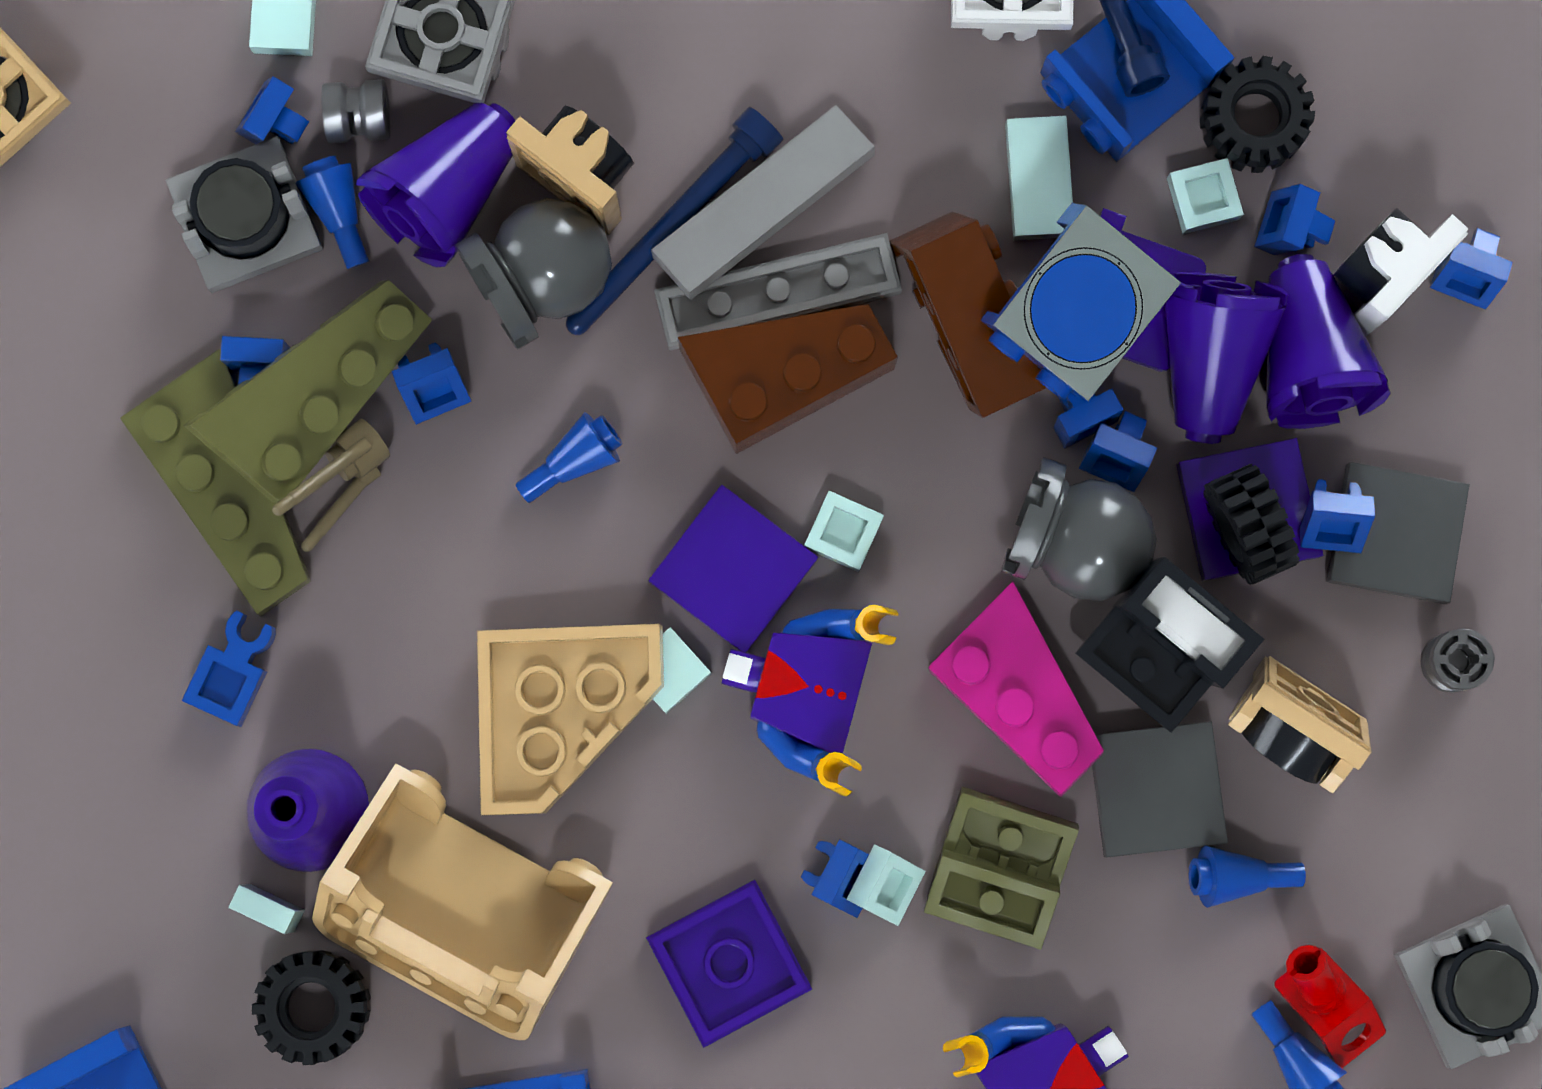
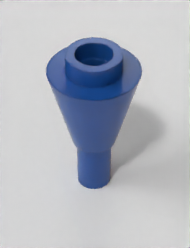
M330 156L302 167L305 178L298 180L295 184L329 233L334 234L346 268L351 269L369 262L356 227L358 215L352 163L339 165L337 157Z
M584 412L546 457V462L518 481L516 487L522 497L528 503H531L559 482L565 483L620 462L616 449L622 445V441L604 416L601 415L594 420L589 414Z
M1203 846L1198 854V858H1193L1189 865L1191 892L1193 895H1199L1202 904L1207 908L1265 891L1267 888L1303 887L1306 880L1305 867L1301 862L1266 863L1261 859L1209 846Z
M1271 1000L1251 1014L1275 1046L1273 1051L1289 1089H1344L1338 1079L1347 1072L1298 1031L1295 1033Z

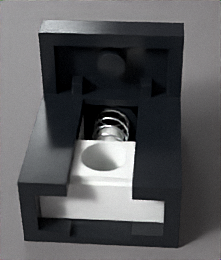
M1166 557L1153 559L1145 573L1130 590L1123 593L1113 605L1111 611L1075 654L1172 733L1209 687L1215 686L1224 689L1265 639Z

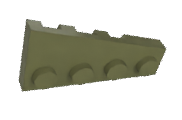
M390 280L380 281L321 324L318 330L300 343L292 345L277 356L275 361L251 379L243 381L228 392L225 398L206 412L198 414L183 426L276 504L303 482L431 323L432 319Z
M218 349L127 412L120 419L258 615L263 616L311 582L286 514L284 513L281 516L274 515L272 508L275 504L183 426L198 414L206 412L226 397L225 395L236 387L231 375V369L220 360L221 349Z

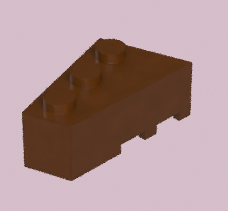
M950 212L889 241L895 257L898 258L903 255L917 286L912 292L920 309L926 307L940 339L937 341V344L969 410L984 418L1046 389L1035 378L1041 371V368L1024 355L1016 363L988 341L994 331L984 324L981 318L987 311L999 314L1017 291L1012 280L1004 282L995 262V260L1002 257V252L988 224L980 227L978 220Z
M869 304L678 337L679 350L736 454L894 370L898 359Z

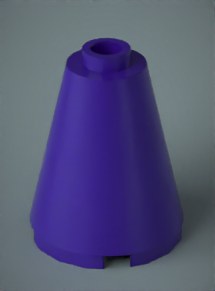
M474 103L364 172L356 181V185L365 186L358 193L360 202L371 218L397 244L404 237H407L420 247L413 255L414 257L436 268L445 267L455 257L458 251L455 245L467 236L513 156L506 132L515 122V119L506 109L496 103H492L490 106L484 103Z
M1297 254L1280 261L1278 269L1272 272L1268 278L1269 284L1281 287L1288 292L1287 307L1267 353L1266 408L1271 422L1277 418L1278 426L1286 429L1323 427L1340 423L1338 411L1357 406L1358 415L1361 416L1385 403L1391 394L1388 379L1328 264L1322 260H1314V257L1310 254Z
M1204 272L1175 273L1174 277L1181 283L1165 302L1174 423L1176 426L1186 430L1185 438L1191 441L1217 444L1221 442L1222 435L1234 434L1287 307L1288 292L1281 287L1255 280L1253 292L1250 286L1237 283V276Z
M302 749L286 753L273 760L260 772L250 790L247 802V821L253 840L270 860L287 869L301 872L327 869L369 806L366 786L350 763L330 752ZM295 801L297 809L294 817H292V805Z

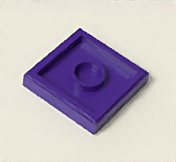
M1297 438L1180 461L1176 464L1202 582L1239 574L1237 566L1234 567L1229 559V552L1227 549L1224 550L1220 542L1219 532L1215 531L1212 524L1214 519L1207 510L1206 503L1208 502L1204 497V485L1248 464L1256 465L1260 469V473H1264L1269 480L1270 489L1274 488L1279 497L1278 503L1281 508L1285 509L1288 516L1286 521L1293 528L1295 538L1292 539L1298 545L1299 553L1297 555L1300 558L1299 562L1324 556L1322 549L1300 547V526L1310 499V493Z
M721 484L649 578L648 582L737 650L747 653L818 560V556Z
M755 879L646 937L703 1048L812 990Z

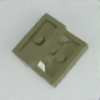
M961 787L929 889L924 913L1041 950L1060 896V884L1079 831L1078 823Z

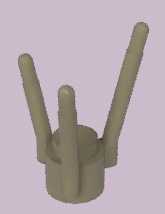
M360 418L348 428L346 427L331 445L332 447L327 450L325 455L330 462L288 493L286 497L272 508L274 515L281 516L337 474L346 481H349L354 476L356 477L302 542L301 548L305 552L311 551L362 490L381 476L377 466L390 457L389 450L380 435L364 419Z

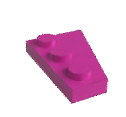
M1013 581L928 667L929 672L1060 797L1104 753L1101 744Z

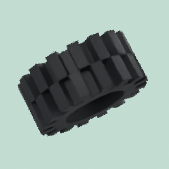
M1252 56L1243 58L1238 66L1234 67L1231 64L1223 70L1204 98L1201 107L1204 111L1200 117V129L1206 128L1207 134L1203 140L1207 148L1212 145L1217 148L1218 151L1214 157L1218 160L1225 158L1234 162L1232 169L1242 171L1245 166L1252 167V173H1262L1266 167L1271 166L1273 170L1281 166L1286 159H1290L1311 132L1309 127L1315 119V111H1310V106L1315 101L1312 91L1304 92L1302 87L1307 82L1301 73L1295 78L1288 73L1292 65L1285 61L1279 67L1271 65L1273 57L1262 56L1257 63H1253ZM1250 94H1260L1272 100L1279 112L1277 128L1264 136H1254L1241 129L1235 118V106L1242 97Z
M1248 464L1204 485V497L1208 502L1206 506L1214 519L1212 521L1214 529L1219 532L1220 542L1224 550L1227 549L1229 552L1231 563L1234 567L1237 566L1239 575L1246 579L1249 585H1254L1299 563L1300 558L1297 555L1299 549L1292 539L1295 538L1293 528L1286 521V518H1288L1284 508L1280 507L1278 503L1279 497L1274 488L1270 489L1269 480L1264 473H1260V469L1256 465Z
M309 950L282 958V961L272 965L265 972L266 977L262 982H258L254 992L258 996L256 1003L252 1004V1015H257L258 1025L254 1026L258 1036H264L268 1042L264 1046L271 1053L277 1051L283 1055L282 1060L289 1063L296 1061L302 1062V1065H315L320 1062L325 1063L342 1055L360 1039L364 1032L362 1030L364 1024L369 1021L371 1010H367V1000H370L369 989H365L361 981L364 977L359 970H354L349 965L350 961L342 956H334L329 951ZM304 983L321 984L330 991L334 998V1016L331 1022L320 1031L303 1030L290 1017L288 1007L290 997L295 989Z

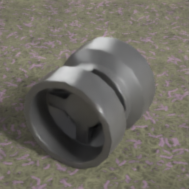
M384 79L366 80L361 87L348 88L342 82L324 83L322 85L323 124L329 144L345 143L352 136L365 135L370 141L389 140L390 110Z
M1461 628L1440 634L1430 640L1422 651L1421 667L1423 675L1430 685L1440 691L1454 693L1476 688L1484 683L1493 671L1495 657L1492 646L1483 635L1475 630Z

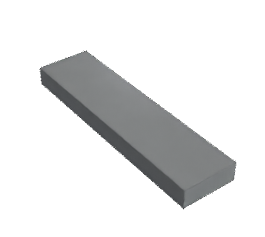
M835 105L651 249L653 259L686 296L692 300L875 155V146Z
M884 233L728 271L692 300L686 296L677 284L655 289L654 292L668 349L671 351L679 349L678 337L847 308L900 295L902 289L888 234Z

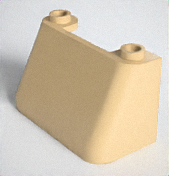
M395 763L321 879L312 916L313 923L324 936L334 943L491 1030L511 1039L526 1040L530 1037L613 882L604 878L596 866L579 858H573L570 861H557L550 871L445 814L446 800L441 793L439 782L423 771H409Z

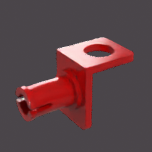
M1304 945L1290 953L1286 961L1287 972L1275 981L1274 986L1278 993L1319 1036L1330 1058L1343 1068L1384 1036L1386 1029L1371 999L1322 948ZM1365 1023L1364 1030L1354 1041L1341 1045L1344 1037L1352 1028Z

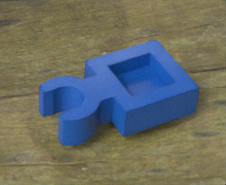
M235 611L226 623L225 634L229 643L225 651L223 652L210 645L207 646L182 701L233 725L242 727L267 674V671L252 665L256 655L267 651L275 640L276 628L265 624L261 629L260 636L256 640L246 642L241 635V628L246 621L247 615Z

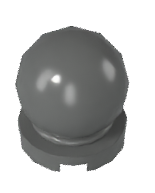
M550 198L522 205L502 222L494 244L492 242L484 244L480 236L474 233L455 245L484 299H490L503 321L500 325L517 350L539 337L533 325L537 322V317L562 319L579 313L588 307L603 293L612 267L610 248L604 227L593 214L573 203Z
M1043 457L1039 472H1035L1019 513L1016 525L1020 526L1012 549L1008 548L1006 551L1002 572L1025 580L1031 568L1037 569L1040 566L1054 587L1077 599L1104 601L1130 590L1153 562L1157 538L1152 517L1136 496L1117 483L1088 479L1069 485L1068 480L1064 479L1067 465Z

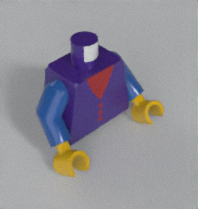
M875 604L869 605L863 610L826 609L791 620L783 628L782 633L772 634L766 658L730 649L721 682L723 685L756 693L750 718L757 721L758 738L785 768L820 781L823 786L842 796H848L852 791L838 784V776L841 770L849 766L858 771L862 770L861 764L843 754L872 643L861 640L865 639L884 645H892L896 641L894 636L880 634L878 625L884 616H898V612L894 609Z
M1000 1017L968 1036L946 1041L942 1048L944 1052L959 1048L964 1054V1066L960 1070L953 1072L955 1077L976 1073L986 1089H1107L1099 1076L1129 1057L1109 1026L1078 1045L1065 1025L1061 1023L1053 1025L1051 1021L1044 1017Z

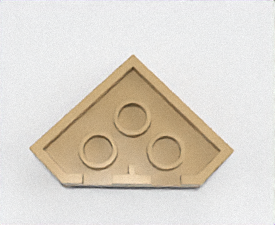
M661 624L477 631L481 815L542 814L550 810L664 687L663 626Z

